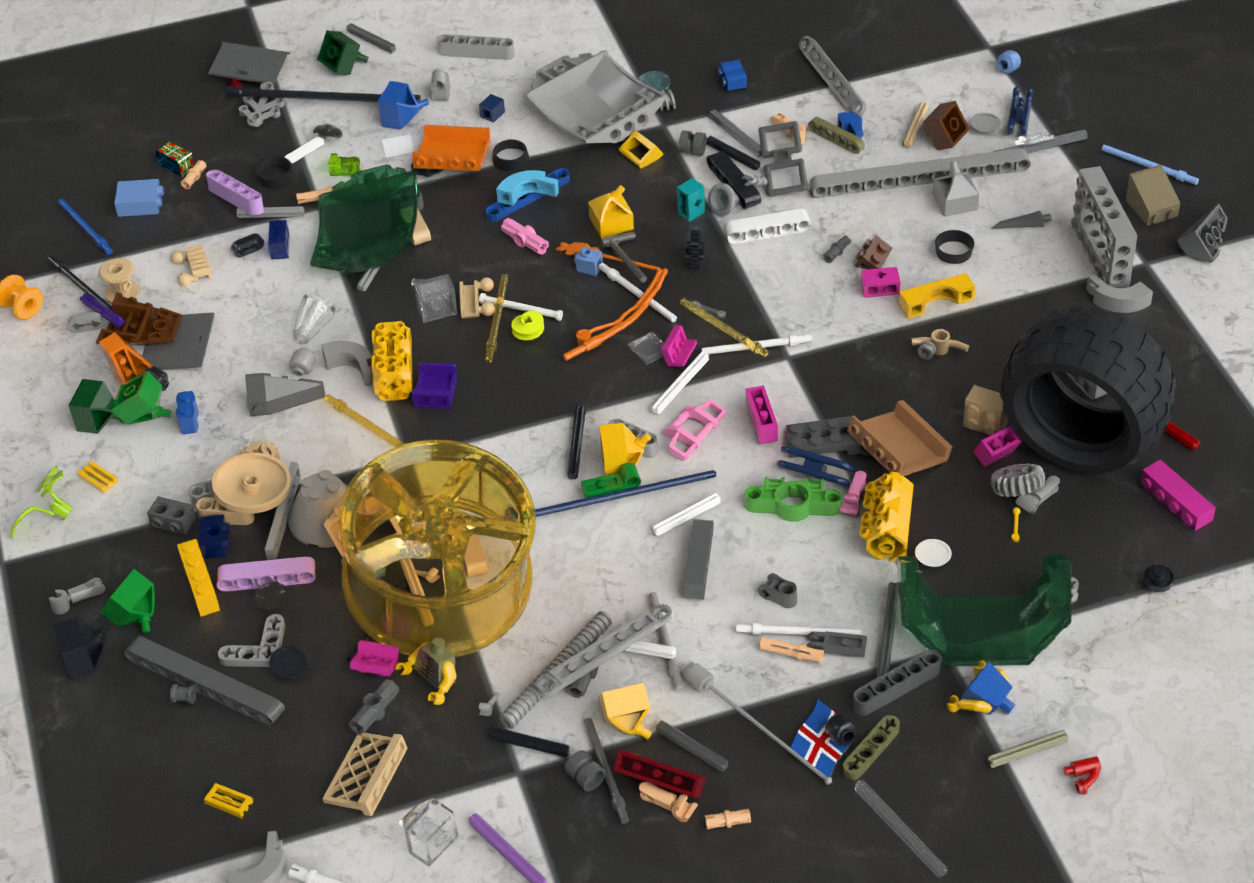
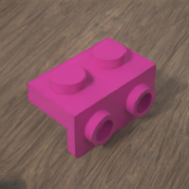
M682 325L674 326L662 346L661 352L667 366H685L697 345L696 340L686 338Z
M360 640L358 642V653L350 661V669L361 673L369 672L379 676H390L398 664L399 648L397 646Z

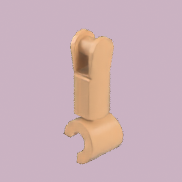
M782 113L771 117L773 125L791 122ZM798 124L801 144H805L806 126ZM792 128L785 129V132L792 135V142L794 143Z
M643 782L639 786L641 799L672 811L674 817L681 822H687L698 806L697 803L690 804L686 802L687 795H680L677 799V795L658 788L649 782Z

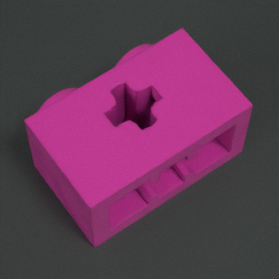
M897 267L861 270V287L864 298L899 295L901 281Z
M1009 426L981 440L973 452L982 465L986 467L1013 453L1022 440L1014 429Z

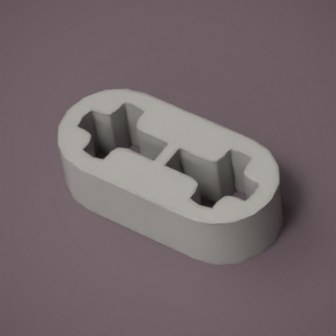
M97 312L76 314L68 319V328L72 332L98 330L103 326V317Z

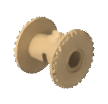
M125 258L110 259L104 262L99 269L100 279L106 283H111L105 290V298L110 303L113 302L116 292L122 293L123 297L137 298L139 296V285L129 279L134 273V266L131 261Z

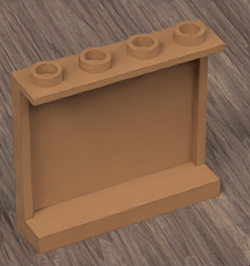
M904 400L897 402L894 411L874 418L860 421L855 416H852L847 429L889 472H898L903 476L947 462L953 448Z

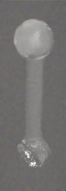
M698 301L692 302L693 308L699 307L704 310L719 314L720 317H725L726 315L725 311L723 310L718 311L712 309L710 307L699 304Z

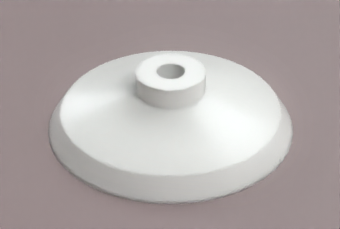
M938 539L924 540L915 549L916 558L922 564L929 567H938L946 564L952 555L950 547Z

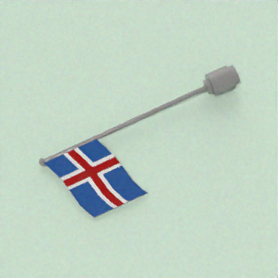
M691 662L684 668L682 674L685 680L698 691L704 692L711 689L825 780V784L829 785L832 783L830 776L836 763L851 743L840 746L828 737L825 732V725L829 718L836 713L820 700H817L812 714L798 730L791 747H789L713 686L714 676L700 664Z

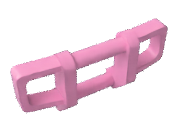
M708 400L700 407L685 406L681 410L679 417L663 430L665 436L673 438L669 444L668 451L682 461H686L692 452L701 445L703 438L711 429H715L718 423L725 417L726 409L712 400ZM707 408H712L713 410L718 412L719 415L716 418H714L713 416L705 412V410ZM687 418H695L705 425L696 436L680 427ZM678 439L690 446L687 452H682L674 447Z

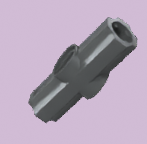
M386 679V681H383L374 693H369L363 698L364 705L348 722L349 727L356 734L362 735L374 721H378L385 716V708L398 694L399 687L392 680Z

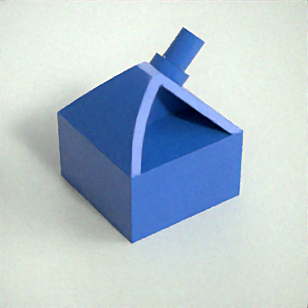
M389 81L378 99L382 127L401 130L416 116L422 107L429 105L428 99L416 100L409 84Z

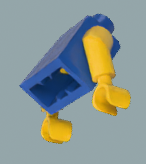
M979 661L978 667H973V673L976 677L961 695L962 699L959 701L956 695H952L949 698L950 703H947V708L950 712H957L959 709L988 715H991L998 707L1006 714H1009L1015 707V704L1006 697L1012 690V685L1009 683L1004 670L994 667L990 662L986 664L984 661Z

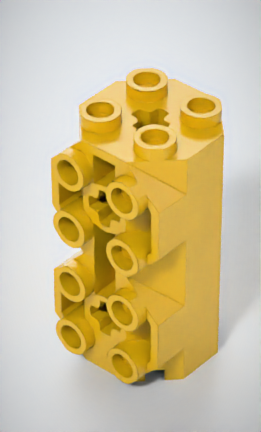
M402 321L378 323L372 331V372L375 394L382 401L407 399L412 391V338L410 328L405 326V323Z
M890 472L889 474H883L873 482H869L865 487L866 493L864 494L863 507L869 511H866L861 517L862 523L859 536L867 542L866 552L875 559L883 560L884 557L889 558V561L895 562L907 555L913 483L898 472Z

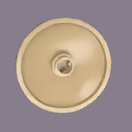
M244 453L233 456L221 463L212 476V491L215 499L223 507L238 513L253 514L273 509L286 499L291 489V476L287 466L279 459L263 453Z

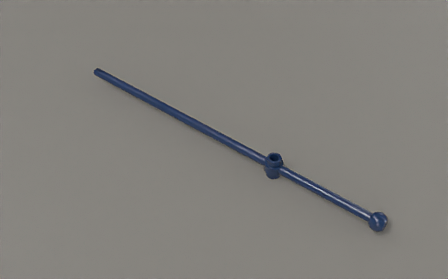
M710 470L525 512L520 510L519 507L514 506L509 509L507 516L429 533L420 531L415 534L416 543L419 546H424L430 540L453 536L455 531L471 527L480 530L510 523L514 528H521L524 525L525 519L716 477V471Z

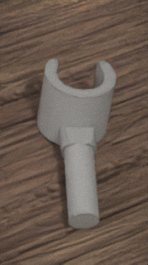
M495 692L488 703L480 702L479 715H492L493 705L500 696L498 692Z

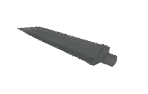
M1036 211L1000 221L991 229L1043 227L1044 222L1051 221L1052 217L1051 214L1042 215L1041 211Z

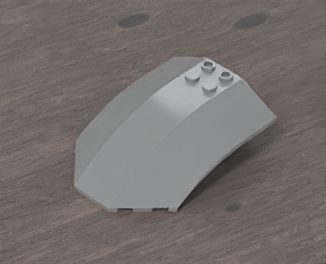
M607 50L601 51L596 55H592L591 52L583 53L575 58H570L569 55L562 56L536 71V79H533L531 91L527 93L532 103L552 123L585 143H617L623 141L635 130L639 131L645 127L667 98L666 94L646 85L628 73L607 53Z

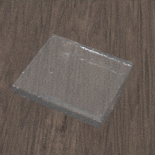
M1046 132L1032 133L1020 136L1019 140L1015 141V143L1033 144L1053 139L1054 135H1046Z
M653 332L628 344V347L646 365L664 357L661 352L664 343Z

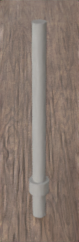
M651 592L649 594L652 607H655L656 604L658 605L659 600L657 593ZM662 612L657 613L659 616L661 615L662 617ZM665 624L658 628L663 645L672 646ZM667 658L670 678L673 679L676 690L681 691L684 689L681 667L677 665L676 658Z

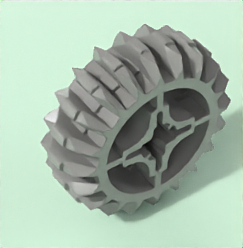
M1014 464L996 470L992 474L991 485L995 494L1000 496L1015 497L1025 494L1029 495L1045 486V473L1043 468L1036 464Z

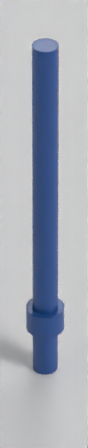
M59 199L58 204L95 241L96 246L99 249H103L108 255L112 254L113 250L108 245V242L103 237H100L64 199Z

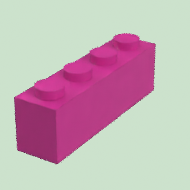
M1162 460L1142 470L1140 481L1142 486L1148 489L1157 500L1165 504L1172 513H1175L1194 531L1213 521L1216 507Z

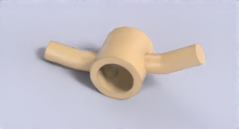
M943 329L933 331L931 337L911 338L912 346L921 345L924 341L933 343L936 347V355L948 353L949 347L965 352L969 349V345L950 340L949 332Z

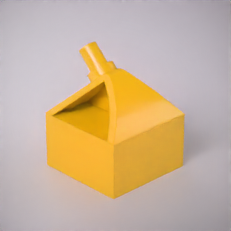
M621 185L615 191L588 202L589 218L601 238L634 229L633 213L622 196L625 188Z
M623 423L599 425L605 475L618 473L620 467L626 463H634L637 466L644 452V447L651 440V436L646 433L641 438H637Z
M644 683L600 694L599 700L604 721L608 725L622 733L640 735L646 740L649 739L652 733L643 728L644 725L641 724V721L650 709Z

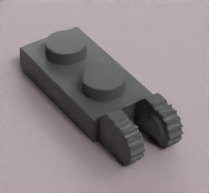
M812 631L808 635L809 640L812 642L807 643V647L824 650V653L865 657L867 636L828 631Z

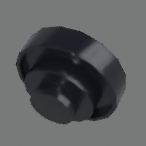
M1163 565L1149 566L1143 574V584L1154 592L1168 591L1174 582L1173 572Z

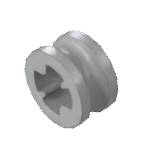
M929 341L922 342L917 350L918 355L925 360H930L936 352L935 345Z

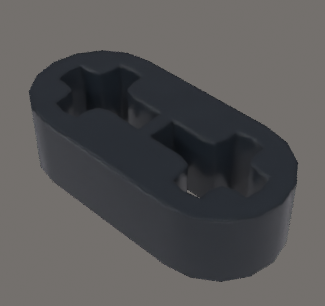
M254 233L233 242L231 250L236 257L240 258L259 251L263 248L265 242L259 234Z

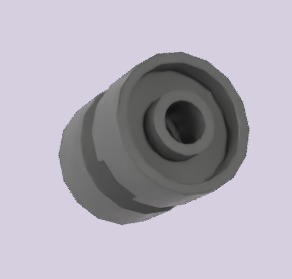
M682 130L679 139V152L690 153L692 151L693 154L704 155L707 142L706 133L696 132L693 134L691 131Z
M585 750L574 753L565 765V771L572 778H576L577 783L585 791H592L597 788L606 775V771L597 762H594V759Z

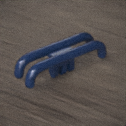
M1014 87L1006 133L1008 135L1013 134L1015 122H1021L1020 135L1026 136L1033 89H1027L1026 99H1024L1023 97L1019 98V87Z
M788 445L781 447L783 453L805 458L803 466L788 461L778 460L776 463L777 467L824 479L844 487L850 486L849 480L826 473V465L853 472L855 467L852 464Z

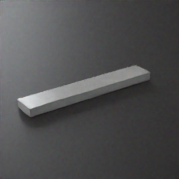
M291 462L288 469L291 476V489L286 499L277 506L265 547L267 560H276L288 515L301 477L297 462Z

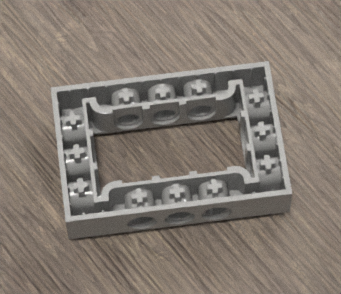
M1101 166L1080 169L1079 177L1076 179L1077 191H1075L1076 201L1075 205H1073L1074 217L1071 219L1072 227L1076 229L1077 237L1082 241L1083 249L1085 252L1087 251L1089 261L1095 267L1096 275H1099L1100 279L1111 287L1128 288L1130 287L1137 234Z

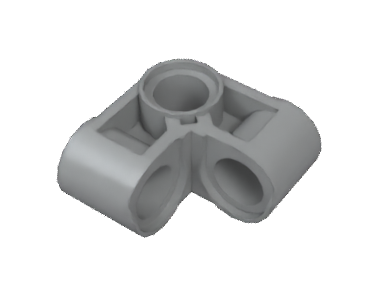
M436 69L432 72L431 98L432 100H449V75L443 70Z

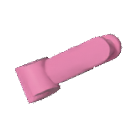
M857 471L855 473L848 494L844 496V503L839 513L859 516L860 499L866 486V472Z

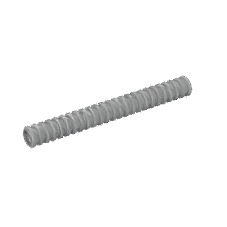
M599 611L582 628L577 636L558 653L557 657L541 671V674L537 675V678L528 685L529 687H526L517 696L516 700L504 710V713L500 714L499 718L504 726L513 729L516 726L515 724H518L524 715H527L528 711L536 705V702H539L540 698L544 697L538 694L536 690V681L540 676L546 675L551 669L595 643L599 636L612 625L613 621L608 613ZM548 683L542 685L543 689L552 686Z

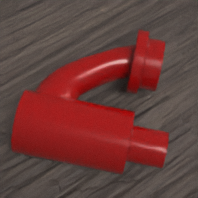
M1094 756L1073 761L1070 763V766L1064 767L1063 771L1065 776L1073 774L1074 777L1090 774L1086 780L1080 778L1078 781H1075L1077 793L1086 795L1087 789L1095 783L1100 775L1101 763L1099 758Z

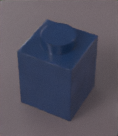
M490 94L479 104L480 118L494 123L505 113L504 99Z

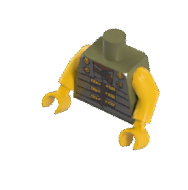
M435 638L431 642H425L408 657L406 663H398L396 670L404 668L401 675H409L412 672V665H414V669L438 690V692H431L428 695V701L434 702V705H441L445 701L444 693H447L452 684L455 683V656L445 647L444 639Z

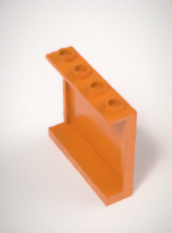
M424 125V139L418 152H412L413 168L481 170L491 144L490 128Z

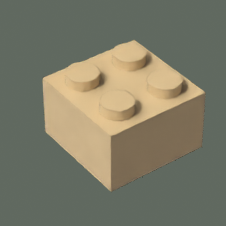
M974 385L965 399L963 427L990 436L1005 429L1008 418L1002 407L1004 403L1000 393Z

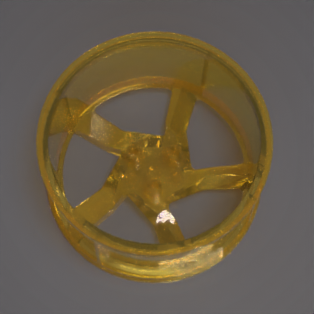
M425 440L408 443L388 450L366 464L348 485L342 497L338 515L339 536L345 554L342 567V589L347 607L359 626L377 642L397 646L399 652L406 655H411L425 642H431L435 638H442L445 640V647L455 657L481 650L504 636L523 614L532 589L533 574L530 551L535 536L536 515L532 497L521 477L496 455L477 446L451 440ZM464 511H468V512L474 513V514H476V515H478V516H475V515L466 513V512H464ZM393 517L396 518L402 534L390 535L361 546L378 526ZM472 535H483L510 540L515 547V552L505 568L489 582L470 590L467 586L462 564L470 537ZM403 558L441 559L445 595L440 597L422 596L400 590L378 577L376 571Z

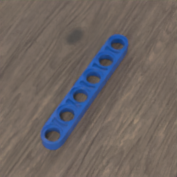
M565 168L557 169L545 176L557 179L558 188L570 181L569 170ZM527 193L521 196L525 199H518L514 206L504 207L507 204L497 201L486 208V218L492 222L498 221L546 194Z

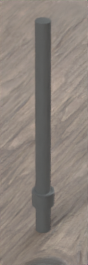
M587 718L584 720L598 762L606 771L605 781L612 797L611 804L614 811H617L621 824H626L629 822L625 810L626 803L619 794L592 718Z

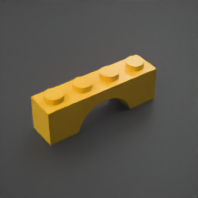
M967 273L900 291L899 306L909 319L925 314L926 305L937 299L950 300L956 304L972 301L975 298L976 286Z
M193 539L177 544L200 617L220 611L197 540Z

